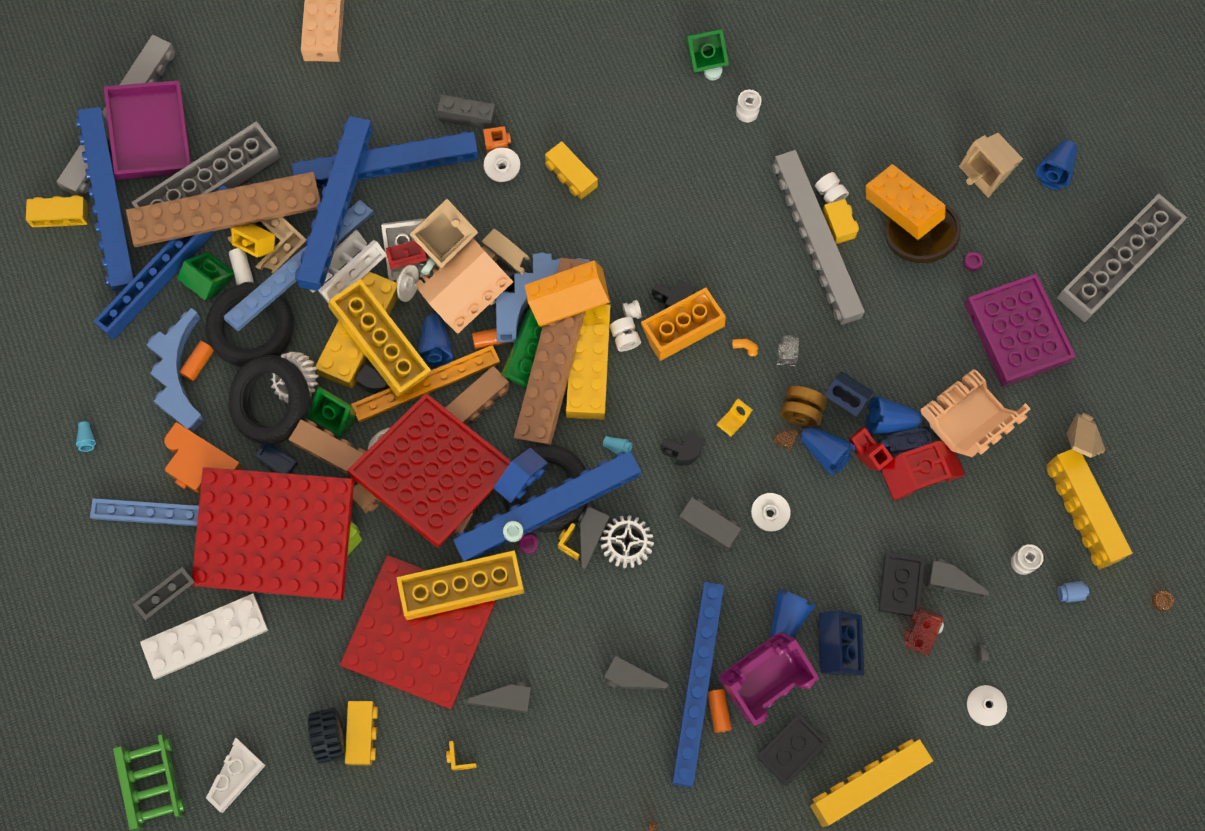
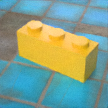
M562 141L545 154L546 167L557 174L559 181L563 184L565 183L575 197L578 196L582 200L598 187V179Z
M78 195L65 198L54 196L52 198L35 197L27 199L26 221L31 227L88 225L89 204L84 197Z
M348 701L345 764L372 765V760H376V748H373V740L377 739V727H374V719L378 718V707H375L373 701Z

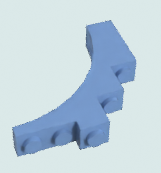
M541 252L533 254V273L524 272L523 275L514 273L515 293L502 292L496 298L497 342H515L520 318L529 304L525 284L557 274L560 259L552 260L551 253ZM577 258V259H576V260L589 261V259H582V258Z
M191 308L182 314L176 325H172L168 329L166 335L160 331L149 339L147 347L161 359V362H157L153 366L150 374L165 387L164 390L158 392L154 402L177 423L194 433L205 419L188 400L182 384V376L179 374L185 344L192 330L201 320L198 313Z

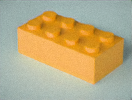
M893 164L865 185L866 199L917 240L945 219V204Z

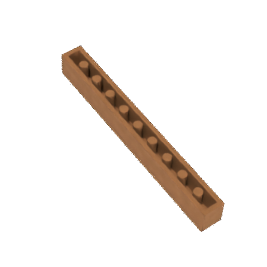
M492 366L445 409L465 425L470 422L473 423L480 417V413L484 409L488 410L494 405V401L499 396L501 398L509 391V381ZM359 483L354 487L353 501L365 514L368 511H374L378 507L380 500Z
M300 420L289 438L290 443L346 474L347 470L366 452L361 448H358V450L352 448V444L341 438V440L334 438V434L326 429L321 431L317 428L318 425L310 420L306 422ZM473 513L453 533L459 534L466 531L473 518Z

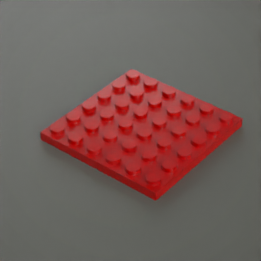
M425 393L347 470V474L439 548L494 490L493 487L511 461Z
M387 555L340 666L452 710L496 600L406 620L396 577L427 570Z

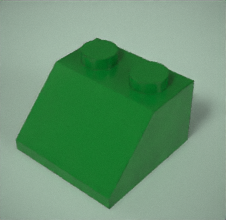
M723 29L684 36L693 72L729 65Z
M206 252L185 260L177 279L198 294L200 298L207 300L221 292L234 277V272L212 254Z
M319 387L308 419L340 438L351 429L357 413L351 405Z

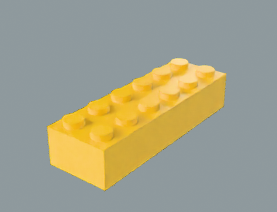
M368 272L361 280L387 314L390 315L398 299V283ZM338 321L315 367L319 376L353 389L356 383L355 378L363 369L368 358L340 321Z
M361 279L329 300L328 307L397 397H400L429 376L430 368Z
M605 304L585 311L568 377L566 418L605 419L610 305Z
M1071 449L1054 457L1046 465L1048 475L1054 479L1056 490L1059 495H1062L1065 501L1064 506L1067 512L1071 513L1074 519L1073 524L1080 531L1082 542L1089 549L1093 564L1100 570L1131 555L1132 551L1083 455Z
M515 550L396 577L406 620L524 594Z
M911 739L898 746V752L895 749L881 757L883 761L880 763L878 760L864 767L865 772L862 773L860 770L847 777L849 782H839L830 788L831 793L827 794L824 792L813 798L814 803L810 807L821 826L831 825L933 762L921 740L919 739L914 742Z

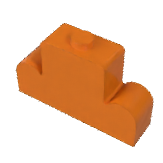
M177 422L165 437L164 443L166 447L175 454L166 466L165 471L183 489L188 487L197 494H200L203 467L242 470L243 468L238 461Z

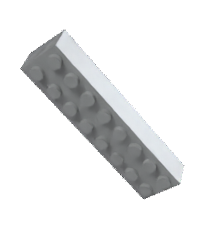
M256 121L131 203L137 208L216 192L222 185L228 189L235 188L281 157L277 147Z
M1158 194L1062 290L1057 299L1085 323L1170 237L1187 217L1163 196Z

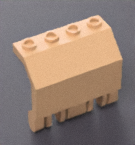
M472 238L442 268L436 264L439 270L433 267L431 269L434 273L432 277L429 278L426 275L422 277L425 283L420 279L415 286L443 320L456 333H459L509 287L513 281L484 251L478 242Z
M973 369L962 377V382L957 381L937 396V402L932 400L921 408V413L930 423L933 431L951 451L973 457L977 453L982 455L990 448L988 446L989 443L993 445L1002 438L1001 434L1003 432L1007 435L1015 428L1013 424L1016 422L1018 425L1027 418L1025 414L1031 409L1026 403L1018 411L1004 408L987 389L986 380L977 370Z

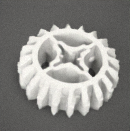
M289 352L281 355L282 358L295 364L303 373L308 384L310 397H312L311 393L316 391L314 386L318 384L315 381L318 375L315 374L317 368L313 367L314 361L309 360V356L300 352ZM272 373L273 378L270 380L273 381L271 388L276 389L274 394L279 395V399L288 403V391L285 383L279 376Z
M628 515L627 521H624V517L620 516V522L614 518V526L608 523L607 528L609 530H603V534L606 537H601V542L605 543L601 545V549H608L604 552V556L611 555L609 562H613L616 559L615 566L617 567L620 562H623V568L627 567V563H630L631 568H634V561L641 565L642 561L640 558L647 560L648 557L645 553L651 554L652 552L648 547H652L654 542L648 540L653 539V534H647L650 531V527L643 529L645 526L644 521L638 524V517L631 521V516ZM625 528L623 535L616 536V538L612 537L617 530ZM631 528L636 530L643 540L634 537L631 533ZM628 533V538L632 542L629 543L628 548L626 550V545H624L625 542L622 543V541H625V538L627 537ZM611 543L615 544V546H620L623 550V555L618 554L613 549ZM643 546L637 554L629 556V551L632 548Z

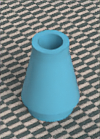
M78 423L76 439L78 450L82 452L93 450L96 441L90 428V423Z
M606 436L602 446L618 454L623 451L625 453L631 451L633 444L628 439Z

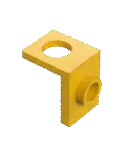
M737 399L730 411L717 423V426L732 437L745 423L753 410L740 399ZM738 406L745 410V415L738 413Z
M572 523L568 530L564 529L560 534L558 549L578 561L579 554L565 546L576 529V525Z
M449 741L450 750L446 751L447 763H451L453 771L477 768L476 763L456 765L454 741Z

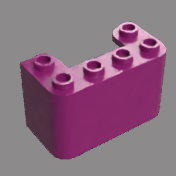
M778 633L772 636L719 676V680L743 718L753 726L765 722L768 715L765 708L772 706L779 697L787 695L794 686L809 689L815 684V681L820 679L796 639L785 633Z

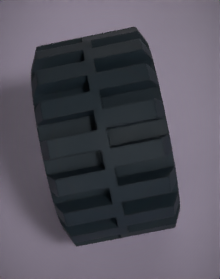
M329 708L309 713V738L317 762L322 764L344 759L346 743L338 711L335 708Z

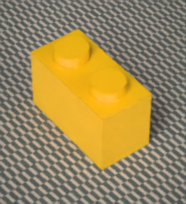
M846 199L825 204L822 213L835 243L838 244L855 239L859 227L857 221L853 220L852 208L850 204L847 205Z
M252 223L232 228L233 246L257 258L274 252L275 234Z

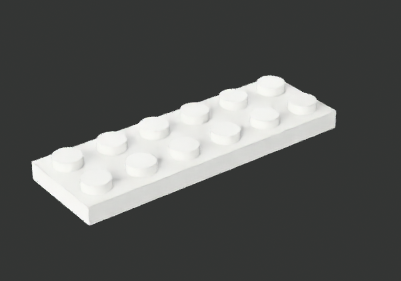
M252 593L145 639L140 643L152 676L156 680L269 630L257 599Z

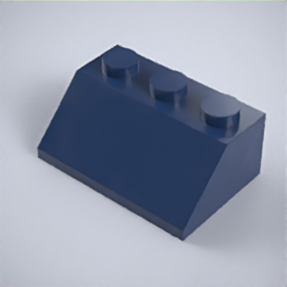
M839 610L819 613L821 673L830 675H864L862 615Z

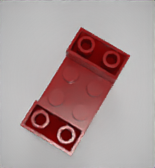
M936 441L901 453L881 469L893 501L910 496L914 491L945 480L949 482L965 476L956 453L951 451L943 441Z

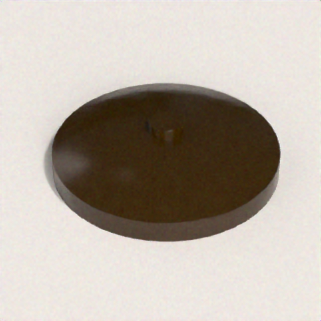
M946 204L945 219L919 240L890 217H888L885 225V237L889 248L898 257L913 263H931L948 256L956 248L961 234L959 218L955 211Z

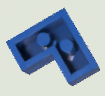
M529 448L511 461L493 488L510 503L516 499L520 500L527 493L525 488L531 486L536 479L539 480L545 473L544 467L548 462L533 449Z

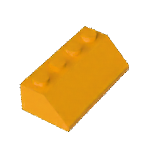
M595 260L525 284L527 300L539 326L610 303L603 268Z
M704 288L642 321L641 325L651 348L658 359L662 361L725 327L726 316L708 289Z

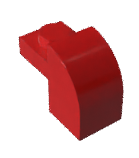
M865 427L859 429L848 439L855 445L857 457L872 470L879 471L893 460L884 444L876 443Z

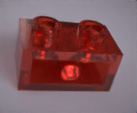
M919 607L918 612L914 611L911 618L912 627L910 630H906L903 637L906 648L929 656L944 621L943 616Z

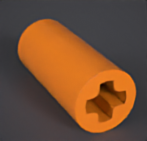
M497 328L472 333L475 350L491 345L512 343L497 342Z
M200 341L180 369L179 374L194 382L213 354L214 350L212 347Z
M725 690L709 691L707 697L714 733L732 730Z

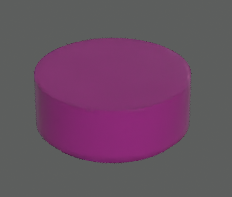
M969 252L963 260L964 267L969 271H977L983 264L982 256L977 252Z
M532 534L523 535L519 540L520 550L525 554H533L537 551L538 539Z

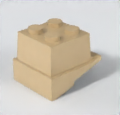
M996 133L990 137L984 135L975 140L959 167L969 177L966 180L967 184L972 185L975 183L989 198L1023 158L999 133Z
M446 199L409 235L442 268L478 231Z

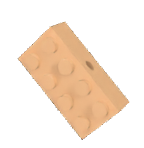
M305 0L301 53L304 61L340 62L344 0Z

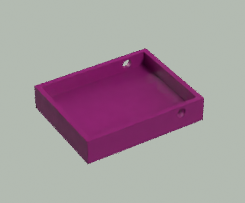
M180 81L103 86L116 180L172 176L190 165Z
M1037 274L968 297L964 303L1002 387L1071 363L1076 357Z

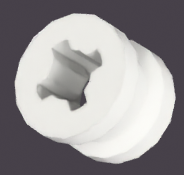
M637 300L630 304H622L625 317L642 318Z

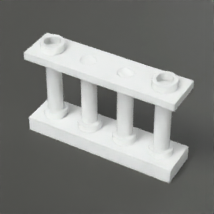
M355 230L335 248L325 279L326 283L318 291L329 304L330 299L364 277L387 256L375 240L367 245V242L358 230Z

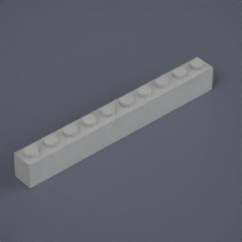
M152 35L120 85L157 82L158 78L164 74L169 61H172L175 56L172 44ZM105 106L102 113L109 144V150L111 153L107 111ZM84 145L79 146L56 181L62 190L81 197L88 192V187L91 184V180H87L85 169H89L88 163H84L82 152L85 151Z
M796 150L775 156L774 163L772 164L773 172L775 175H778L780 189L784 190L786 203L788 206H791L793 211L792 217L795 222H798L800 236L806 241L807 253L811 254L813 258V267L820 274L819 280L821 286L825 287L827 291L826 297L829 304L832 303L835 319L839 320L841 325L862 319L865 311Z

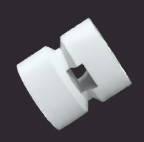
M749 89L740 93L736 107V116L739 120L747 123L756 120L761 106V96L758 92Z
M834 172L825 175L815 184V188L820 195H825L824 200L827 204L846 199L849 195L844 185H839L840 180Z
M624 317L610 324V330L613 337H616L615 343L620 352L631 350L641 344L638 332L634 331L636 327L631 317Z
M1029 544L1021 547L1011 557L1013 570L1021 575L1030 574L1042 565L1043 562L1042 551L1037 546Z

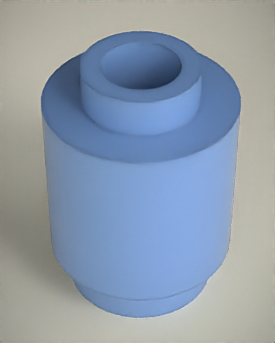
M1083 581L1068 582L1058 586L1057 593L1061 602L1084 601L1089 596V588Z

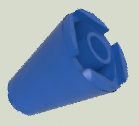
M1062 141L1038 164L1035 170L1036 177L1038 178L1039 176L1042 180L1040 182L1042 185L1054 190H1060L1061 187L1067 188L1072 181L1078 147L1073 141Z
M435 313L425 318L416 349L427 366L428 364L434 365V368L452 362L454 356L445 322L440 315Z
M873 396L867 409H870V415H866V427L868 432L874 435L914 430L922 423V416L918 410L880 396Z
M806 427L801 433L802 443L831 476H834V471L839 473L852 457L849 455L850 451H855V445L817 427Z
M779 588L770 636L785 633L793 638L815 608L816 603L812 602L810 606L807 604L808 600L788 591L786 594H782L783 589Z

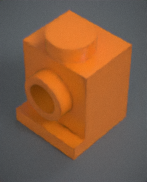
M505 126L483 129L487 154L496 148H508V144H511L510 133H506Z

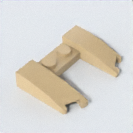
M283 217L260 221L275 234L280 242L274 247V252L267 254L255 266L259 270L268 268L274 274L306 246V239ZM232 236L227 237L228 241L232 243Z
M493 229L481 241L484 245L482 248L494 262L499 258L523 275L525 270L520 267L523 258L525 260L530 258L504 235ZM495 300L492 301V302L490 303V305L495 304L496 301H495Z

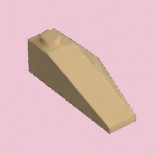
M1076 413L1066 433L1072 450L1090 458L1101 453L1103 454L1105 447L1093 417L1082 413V415Z

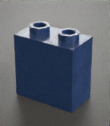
M841 371L824 396L857 417L873 394V391Z

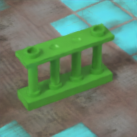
M162 734L158 735L159 743L134 751H129L122 746L113 748L129 829L132 831L143 829L142 823L145 820L174 812L175 817H184L185 804L179 796L170 754L172 744L170 739H167V736ZM161 751L162 764L135 772L131 770L130 762L133 759ZM161 772L166 773L167 784L140 792L135 791L134 782L137 779ZM170 792L172 804L145 812L139 810L138 803L140 800Z

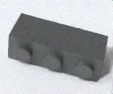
M441 94L438 116L439 121L489 129L493 128L496 109L495 104Z
M692 497L678 519L679 522L728 552L741 531L737 522L732 519H725L720 511L716 509L711 510L699 498L694 499Z
M181 565L135 600L132 605L146 620L195 582Z

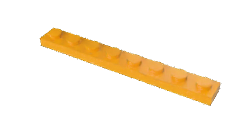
M493 345L431 370L428 377L400 397H397L393 390L388 388L351 405L357 413L356 416L360 423L418 399L425 393H432L489 369L492 366L500 364V360Z

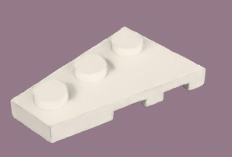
M235 738L231 752L226 756L225 764L206 797L221 813L228 808L266 766L237 738Z

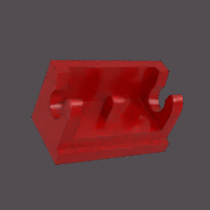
M416 241L386 248L391 270L428 260L426 252Z

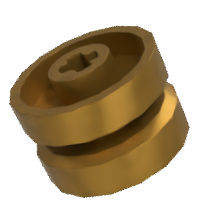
M801 386L788 387L784 397L786 402L782 404L779 413L781 418L801 427H819L823 417L821 412L825 410L827 398L820 392Z

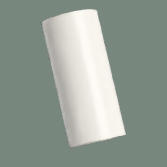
M239 248L231 250L229 257L237 285L254 283L246 252Z

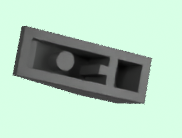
M590 507L587 508L586 512L583 511L578 520L581 522V571L584 573L601 540L603 530L606 529L610 516Z
M936 559V561L929 564L927 588L981 599L989 596L988 590L956 566L948 564V561Z
M617 656L614 657L604 676V680L607 681L606 685L615 690L617 687L635 690H666L669 685Z
M516 682V685L511 684L468 698L467 704L528 714L532 689L528 687L527 683Z

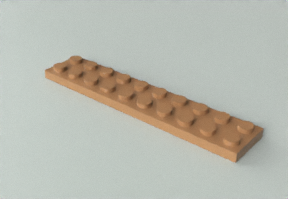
M314 172L127 209L126 213L134 247L317 210V205L321 201Z
M561 258L557 273L591 261ZM585 311L543 325L514 434L516 440L551 445Z

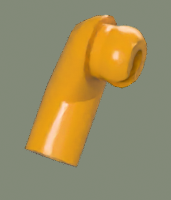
M732 339L733 349L745 348L748 350L749 356H756L758 354V345L751 340Z

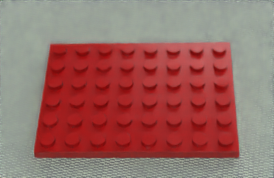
M203 467L192 579L195 583L191 586L344 600L355 479Z

